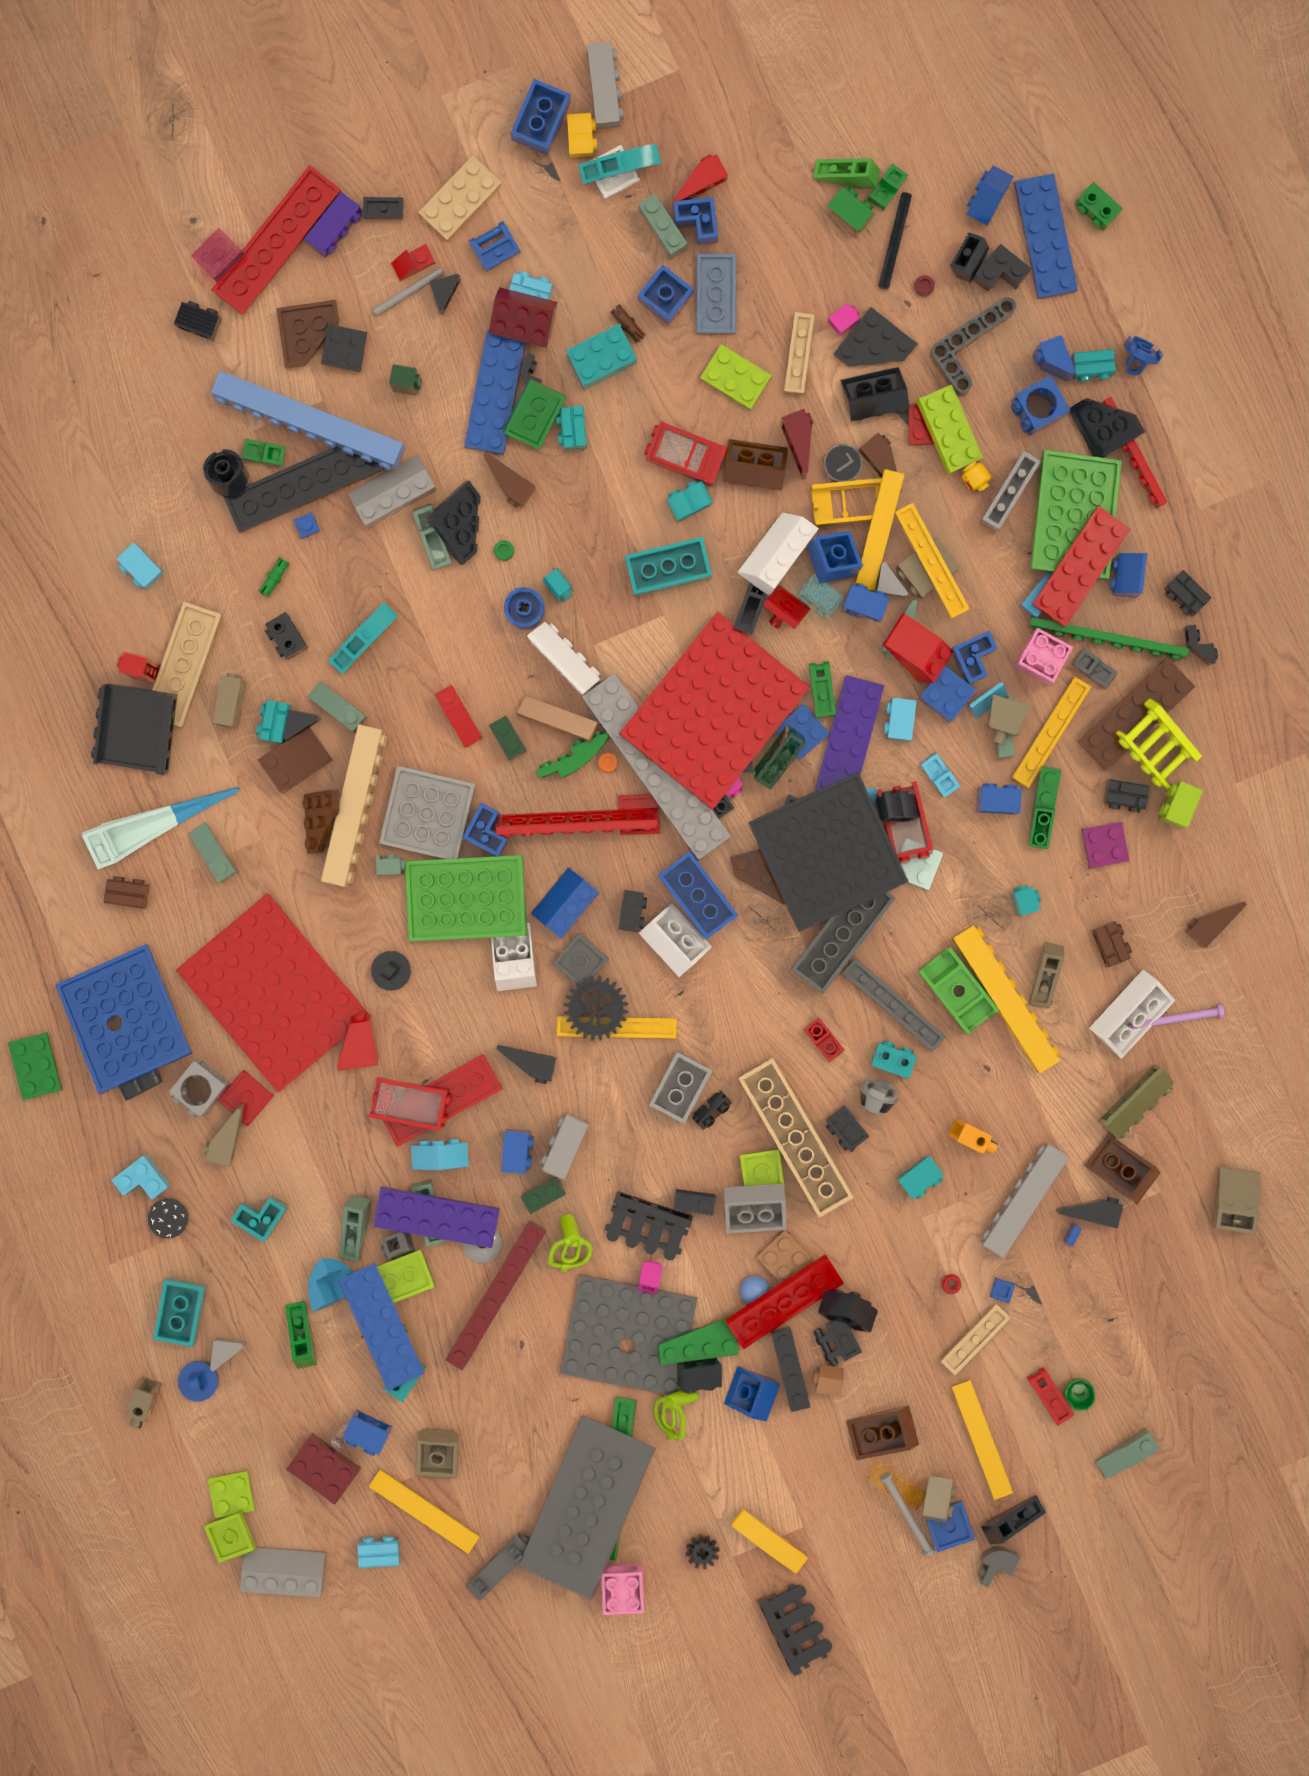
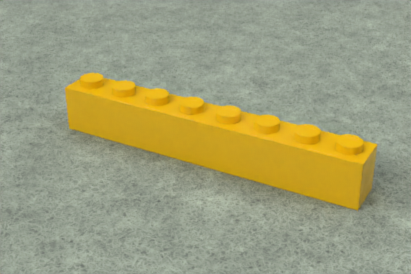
M971 925L952 937V940L987 995L1000 1010L998 1011L1036 1072L1040 1074L1060 1061L1058 1058L1060 1053L1054 1045L1050 1046L1047 1041L1049 1038L1044 1028L1040 1029L1036 1024L1038 1019L1033 1011L1029 1012L1026 1008L1028 1003L1023 995H1018L1015 991L1017 986L1013 979L1006 977L1004 973L1006 968L1000 960L997 962L994 958L995 951L992 946L985 944L982 939L985 936L981 929Z

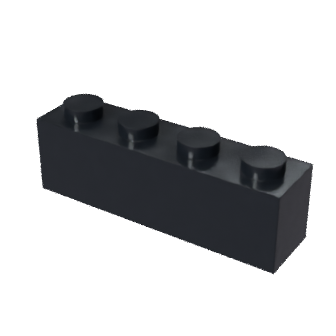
M787 1326L771 1331L790 1410L795 1412L811 1408L791 1328Z

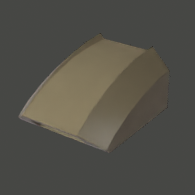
M426 1428L419 1431L416 1476L437 1479L457 1478L459 1434L452 1429L437 1430Z

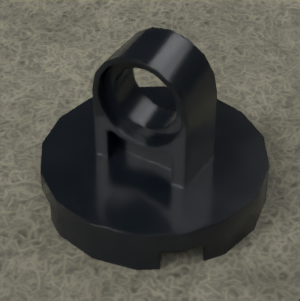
M386 951L379 954L371 966L373 981L385 990L402 988L411 976L409 960L403 954L396 951Z

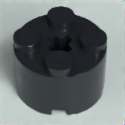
M223 449L222 452L210 454L203 465L205 478L212 490L218 495L236 497L248 482L249 473L239 455L232 450Z

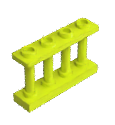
M1148 699L1144 703L1149 710L1147 715L1127 735L1119 730L1116 734L1120 738L1118 742L1125 749L1131 751L1129 755L1136 762L1142 764L1140 768L1147 775L1150 774L1153 777L1151 781L1157 787L1163 786L1168 790L1170 785L1165 779L1185 759L1191 758L1197 762L1202 755L1160 704ZM1153 720H1157L1159 722L1158 728L1137 747L1132 741ZM1164 733H1168L1170 735L1169 741L1148 761L1143 754ZM1174 746H1179L1181 748L1180 754L1159 774L1154 766Z

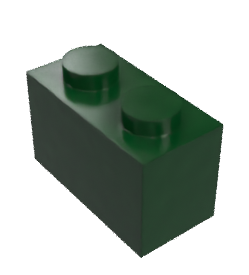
M392 364L389 385L393 392L417 395V390H421L422 378H420L421 375L416 368Z
M507 716L489 725L509 761L527 752Z
M554 1176L522 1194L521 1199L529 1213L532 1214L566 1195V1191L558 1177Z

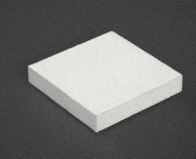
M619 145L618 147L606 152L605 154L599 157L621 152L624 150L622 146ZM634 171L596 181L595 183L606 200L640 182V179Z

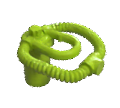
M570 1214L564 1215L559 1220L564 1238L555 1242L550 1248L548 1264L554 1268H560L563 1272H567L571 1268L584 1266L592 1256L593 1247L588 1240L580 1236L574 1216ZM560 1245H564L560 1254L562 1261H554L556 1250ZM585 1245L587 1253L582 1260L577 1261L580 1257L581 1246ZM568 1247H577L574 1257L565 1258V1254L568 1253Z
M680 1390L670 1395L659 1397L656 1400L653 1411L654 1418L659 1428L668 1436V1440L684 1439L686 1417L681 1407L697 1401L699 1398L698 1391L686 1393ZM663 1403L662 1420H661L660 1414H659V1410H660L659 1408H660V1405ZM667 1408L672 1410V1425L667 1421ZM677 1412L680 1417L679 1434L672 1430L677 1426Z

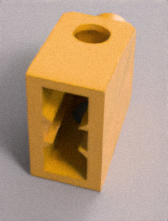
M958 1118L955 1119L947 1135L982 1154L985 1151L993 1154L998 1146V1143L991 1140V1135Z

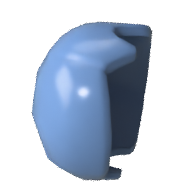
M751 1275L741 1283L739 1296L742 1302L748 1305L770 1291L767 1280L761 1276Z

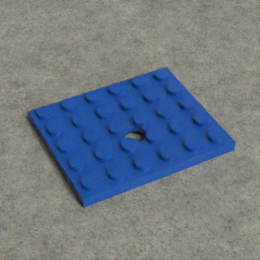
M145 944L55 985L98 1094L106 1093L193 1054L149 945ZM113 1016H119L122 1019V1026L117 1031H111L108 1028L110 1018Z

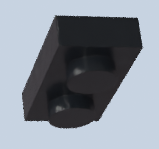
M363 197L364 219H403V197Z

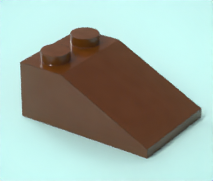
M309 727L259 758L258 761L279 792L284 794L331 762L332 758Z
M1109 1134L1085 1165L1086 1168L1136 1205L1160 1175V1171L1156 1166Z
M909 1405L846 1421L856 1460L908 1451L919 1445Z

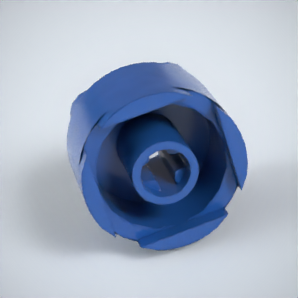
M521 587L514 589L508 594L504 603V612L508 621L514 627L528 630L536 627L542 621L545 614V606L538 592L530 588ZM523 604L524 606L529 605L528 612L526 613L524 611L520 612L521 605Z

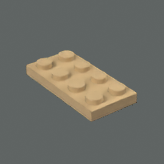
M472 155L418 214L448 242L502 185V182Z

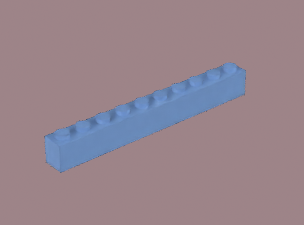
M222 371L219 372L211 390L215 401L222 405L228 403L240 412H244V410L249 411L255 418L262 419L264 417L269 419V422L275 426H287V429L293 433L298 434L302 432L313 441L319 439L331 448L340 447L346 454L353 456L355 453L360 455L362 460L369 463L375 461L379 463L380 467L390 470V468L397 470L406 449L400 441Z

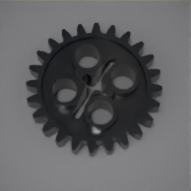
M590 976V982L588 983L583 978V985L576 982L577 989H569L573 995L566 996L570 1002L564 1004V1006L569 1007V1010L565 1011L564 1014L570 1015L566 1022H573L570 1028L574 1029L577 1027V1035L584 1032V1039L588 1034L591 1035L592 1041L595 1035H598L601 1041L604 1034L607 1038H610V1031L617 1034L615 1027L622 1028V1025L619 1023L620 1020H627L622 1015L629 1012L623 1009V1006L628 1005V1003L622 1002V999L626 997V995L619 994L622 988L615 989L616 982L609 985V978L602 982L601 976L598 977L597 981H594V978ZM599 990L598 1006L602 1007V1009L597 1012L596 1026H593L594 1011L590 1007L595 1005L596 991ZM586 991L591 992L593 995V999L589 1003H585L582 1000V994ZM604 994L612 996L613 1001L610 1005L602 1003V996ZM583 1011L590 1013L591 1018L587 1023H582L579 1019ZM602 1014L610 1016L609 1024L602 1025L599 1018Z

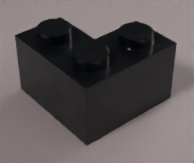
M1000 244L975 274L973 281L989 292L1001 277L1017 289L1032 268Z
M834 1289V1291L825 1290L818 1313L829 1321L843 1322L855 1331L869 1333L872 1331L878 1312L871 1302L861 1298V1294L854 1291L845 1293L838 1289Z

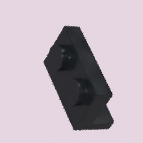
M845 1105L826 1119L828 1124L825 1127L832 1135L835 1133L841 1139L838 1143L845 1151L849 1149L850 1152H853L857 1146L870 1137Z

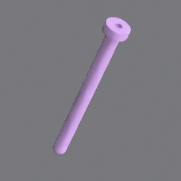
M1218 1004L1217 1008L1164 1016L1152 1022L1151 1026L1218 1016L1220 1019L1225 1017L1222 1004ZM1145 1020L1144 1024L1140 1027H1135L1131 1023L1128 1026L1131 1029L1143 1028L1149 1025L1152 1020Z

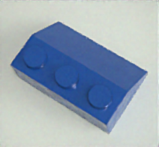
M568 867L531 914L562 939L599 892Z

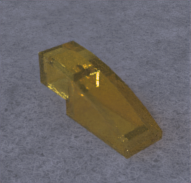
M878 1461L867 1477L868 1481L890 1494L886 1485L880 1481V1477L883 1474L890 1473L892 1476L891 1480L905 1504L918 1510L926 1497V1491Z

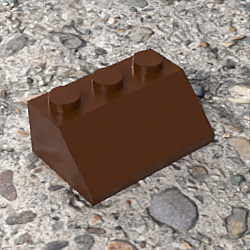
M729 439L723 482L768 488L770 490H782L788 448Z

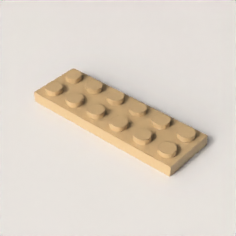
M187 602L182 604L152 689L154 691L178 694L174 725L181 728L184 726L222 615Z

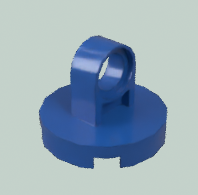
M1128 336L1124 344L1126 350L1130 353L1126 360V370L1130 375L1141 374L1147 363L1159 364L1163 357L1160 349L1156 352L1152 348L1154 344L1138 336H1134L1133 339L1131 336ZM1132 361H1138L1141 364L1135 370L1131 369L1129 365Z
M193 1361L187 1364L181 1370L178 1377V1387L181 1394L194 1402L210 1398L215 1393L219 1384L216 1370L212 1372L210 1365L204 1361Z

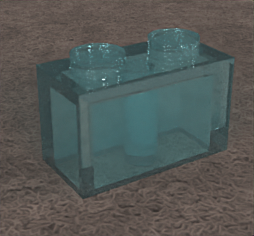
M814 573L798 592L799 600L807 606L809 604L816 608L815 612L823 618L825 616L830 618L845 598L826 582L819 583L817 575Z

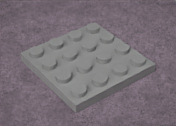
M397 766L379 844L443 859H458L476 784Z

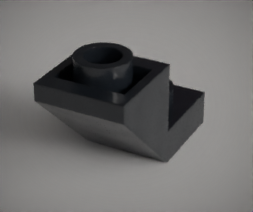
M528 352L520 369L525 386L529 378L543 384L541 379L530 375V373H534L537 362H535V355Z
M1196 625L1184 627L1186 647L1205 664H1215V660L1218 659L1217 648H1214V643L1198 644V641H1200V631L1196 629Z

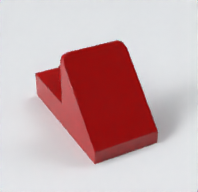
M426 244L409 253L405 250L391 262L400 281L436 264Z

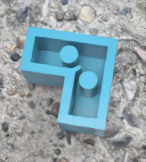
M447 1139V1143H444V1140L432 1141L431 1144V1140L419 1141V1145H411L412 1169L445 1170L469 1167L468 1142H459V1139Z
M148 1154L143 1155L111 1180L123 1196L141 1185L151 1200L172 1186Z

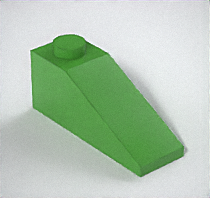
M872 158L817 159L813 178L854 188H877L880 169Z

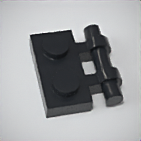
M832 1321L826 1324L829 1331L826 1334H823L820 1328L813 1331L816 1336V1343L821 1346L824 1352L823 1356L826 1361H829L831 1366L839 1364L836 1359L839 1355L842 1356L845 1362L862 1353L849 1326L843 1322ZM833 1339L837 1346L835 1350H831L827 1342L828 1340Z

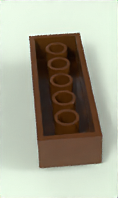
M1166 658L1077 742L1104 771L1108 770L1129 750L1125 749L1118 742L1120 738L1116 732L1119 730L1127 735L1147 715L1149 710L1144 703L1148 699L1160 704L1164 711L1168 713L1195 686L1169 658ZM1153 720L1132 742L1136 744L1158 721Z

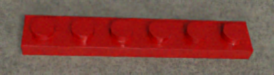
M1109 397L1102 402L1103 404L1117 408L1112 397ZM1135 440L1122 446L1123 452H1127L1130 457V466L1133 470H1137L1140 476L1138 480L1143 488L1146 487L1149 493L1148 499L1153 506L1155 505L1156 508L1165 505L1167 500Z

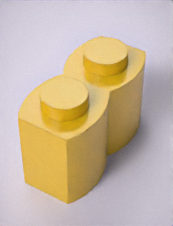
M591 113L567 114L570 158L594 156V151H597V138L592 136V131H596L595 118L591 119Z

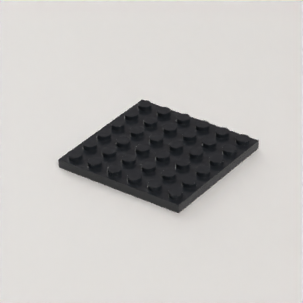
M858 772L748 822L798 932L909 882Z

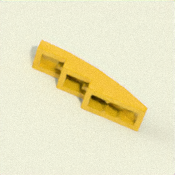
M744 1509L739 1512L731 1523V1526L796 1574L808 1559L806 1554L791 1545L788 1540L774 1532L771 1527Z

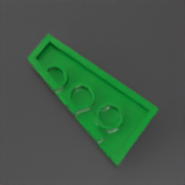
M731 1315L724 1319L713 1321L701 1328L693 1329L686 1334L658 1343L659 1364L665 1365L739 1355L737 1339L725 1322V1319Z

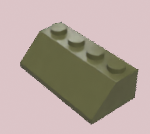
M1153 1065L1098 1122L1115 1139L1119 1137L1121 1139L1130 1132L1129 1128L1133 1124L1137 1125L1144 1118L1143 1114L1148 1109L1151 1111L1159 1103L1157 1100L1162 1095L1165 1097L1173 1089L1171 1086L1174 1084L1173 1080L1162 1067Z

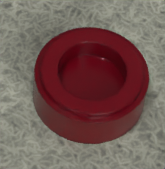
M927 275L920 276L914 285L915 292L922 297L929 296L935 287L934 280Z

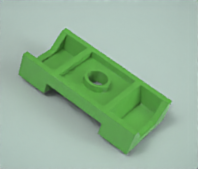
M951 947L945 949L917 971L966 1035H969L978 1025L1000 1011ZM957 985H961L964 988V994L960 997L955 996L953 993V989Z

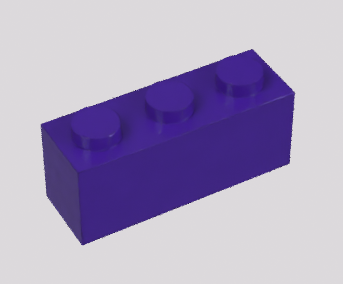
M341 192L304 238L306 243L325 258L328 254L332 255L337 248L336 244L340 239L343 240L348 235L349 227L360 220L362 216L361 207Z

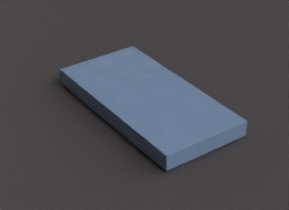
M697 253L696 334H736V254Z

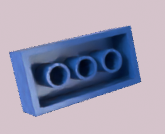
M688 852L658 875L706 940L738 916L691 852Z

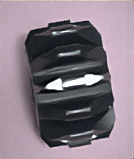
M699 1534L698 1541L692 1537L691 1541L693 1544L687 1543L686 1547L689 1551L686 1552V1556L691 1557L689 1559L690 1564L696 1561L695 1568L698 1569L700 1564H703V1569H707L706 1563L714 1566L712 1559H719V1556L715 1553L720 1550L719 1547H714L717 1543L716 1540L709 1542L710 1535H707L705 1540H703L702 1534ZM700 1548H704L708 1552H705V1555H701Z

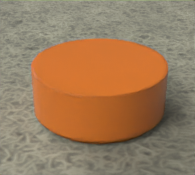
M606 752L599 757L598 765L604 772H613L618 766V759L613 753Z

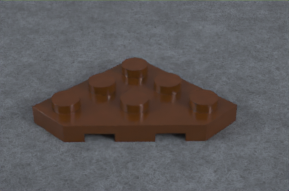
M336 300L277 308L285 368L307 365L325 341L327 324L336 326L339 322Z
M338 790L304 794L302 804L305 809L304 828L306 829L305 847L307 854L324 852L326 847L323 844L325 837L330 836L334 826L332 823L333 816H337L340 810Z
M760 849L729 857L736 878L785 905Z

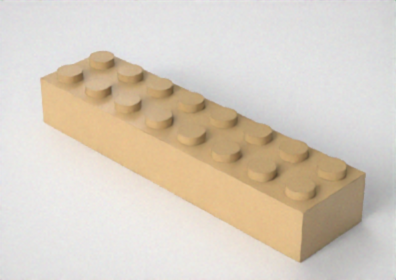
M358 724L339 803L340 810L336 816L321 878L322 882L343 887H349V884L354 882L355 872H353L354 864H358L360 853H357L359 845L363 844L365 836L362 830L363 826H367L369 820L367 809L368 806H372L374 795L371 792L372 788L377 786L379 777L376 771L377 767L381 768L383 761L381 750L386 748L388 737L385 735L386 732L381 729Z
M773 1057L740 1075L738 1079L818 1217L820 1218L854 1198Z

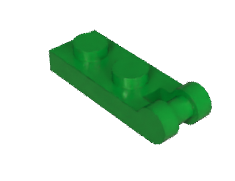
M829 661L817 665L809 663L816 718L836 716ZM816 672H824V676L817 677Z

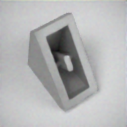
M883 562L879 571L877 590L886 593V596L905 598L909 593L887 563Z
M214 1339L210 1365L211 1371L216 1370L247 1343L242 1340Z

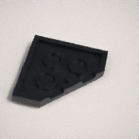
M870 307L833 355L848 367L882 364L893 361L899 362L907 359L917 346V343Z
M1088 398L1070 407V413L1094 457L1104 458L1146 433L1136 414Z
M470 480L462 483L426 517L460 565H464L477 553L478 545L476 544V533L479 529V516H477L481 496Z

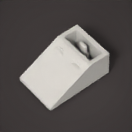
M527 923V936L491 937L497 991L537 987L530 923Z

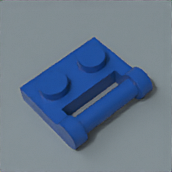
M504 221L498 223L496 228L480 237L469 240L471 247L486 272L521 253ZM501 233L504 234L505 237L482 250L480 249V245Z

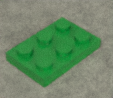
M529 378L503 433L536 449H540L566 396Z
M48 1032L8 1042L22 1100L63 1090Z

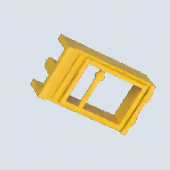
M882 478L812 485L811 493L815 526L871 522L872 515L847 517L848 512L846 511L844 490L875 487L877 499ZM841 490L842 516L844 518L833 519L831 491Z

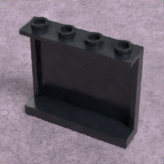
M110 683L103 684L102 688L100 687L98 691L100 707L96 710L98 724L93 733V738L96 739L95 747L93 746L91 751L93 764L103 763L153 771L159 775L167 774L169 771L178 694Z

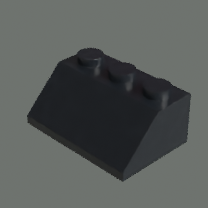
M899 367L841 380L846 408L851 422L909 409L908 391Z

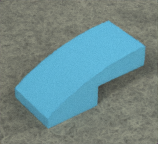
M936 752L920 763L924 772L944 798L961 787Z

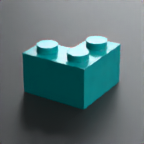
M274 1196L267 1200L261 1211L243 1202L230 1221L262 1242H265L289 1206Z

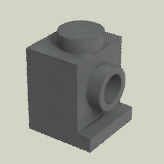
M399 1231L381 1239L383 1244L381 1246L382 1252L389 1259L393 1260L415 1251L410 1233ZM399 1243L400 1248L396 1249V1245Z

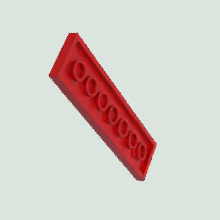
M309 165L211 291L244 316L342 192L341 189Z
M658 808L503 814L498 817L496 835H502L503 837H511L514 834L531 836L534 833L552 835L554 832L572 834L574 831L592 833L596 830L608 833L618 829L629 832L640 828L644 831H650L658 827Z

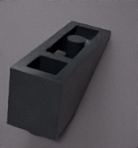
M497 1045L499 1052L530 1077L536 1078L535 1082L547 1084V1081H552L557 1057Z
M1107 1196V1200L1097 1199L1057 1208V1213L1118 1229L1124 1205L1118 1203L1119 1199Z
M1034 1495L995 1516L982 1525L981 1528L989 1544H1003L1046 1512L1037 1495Z

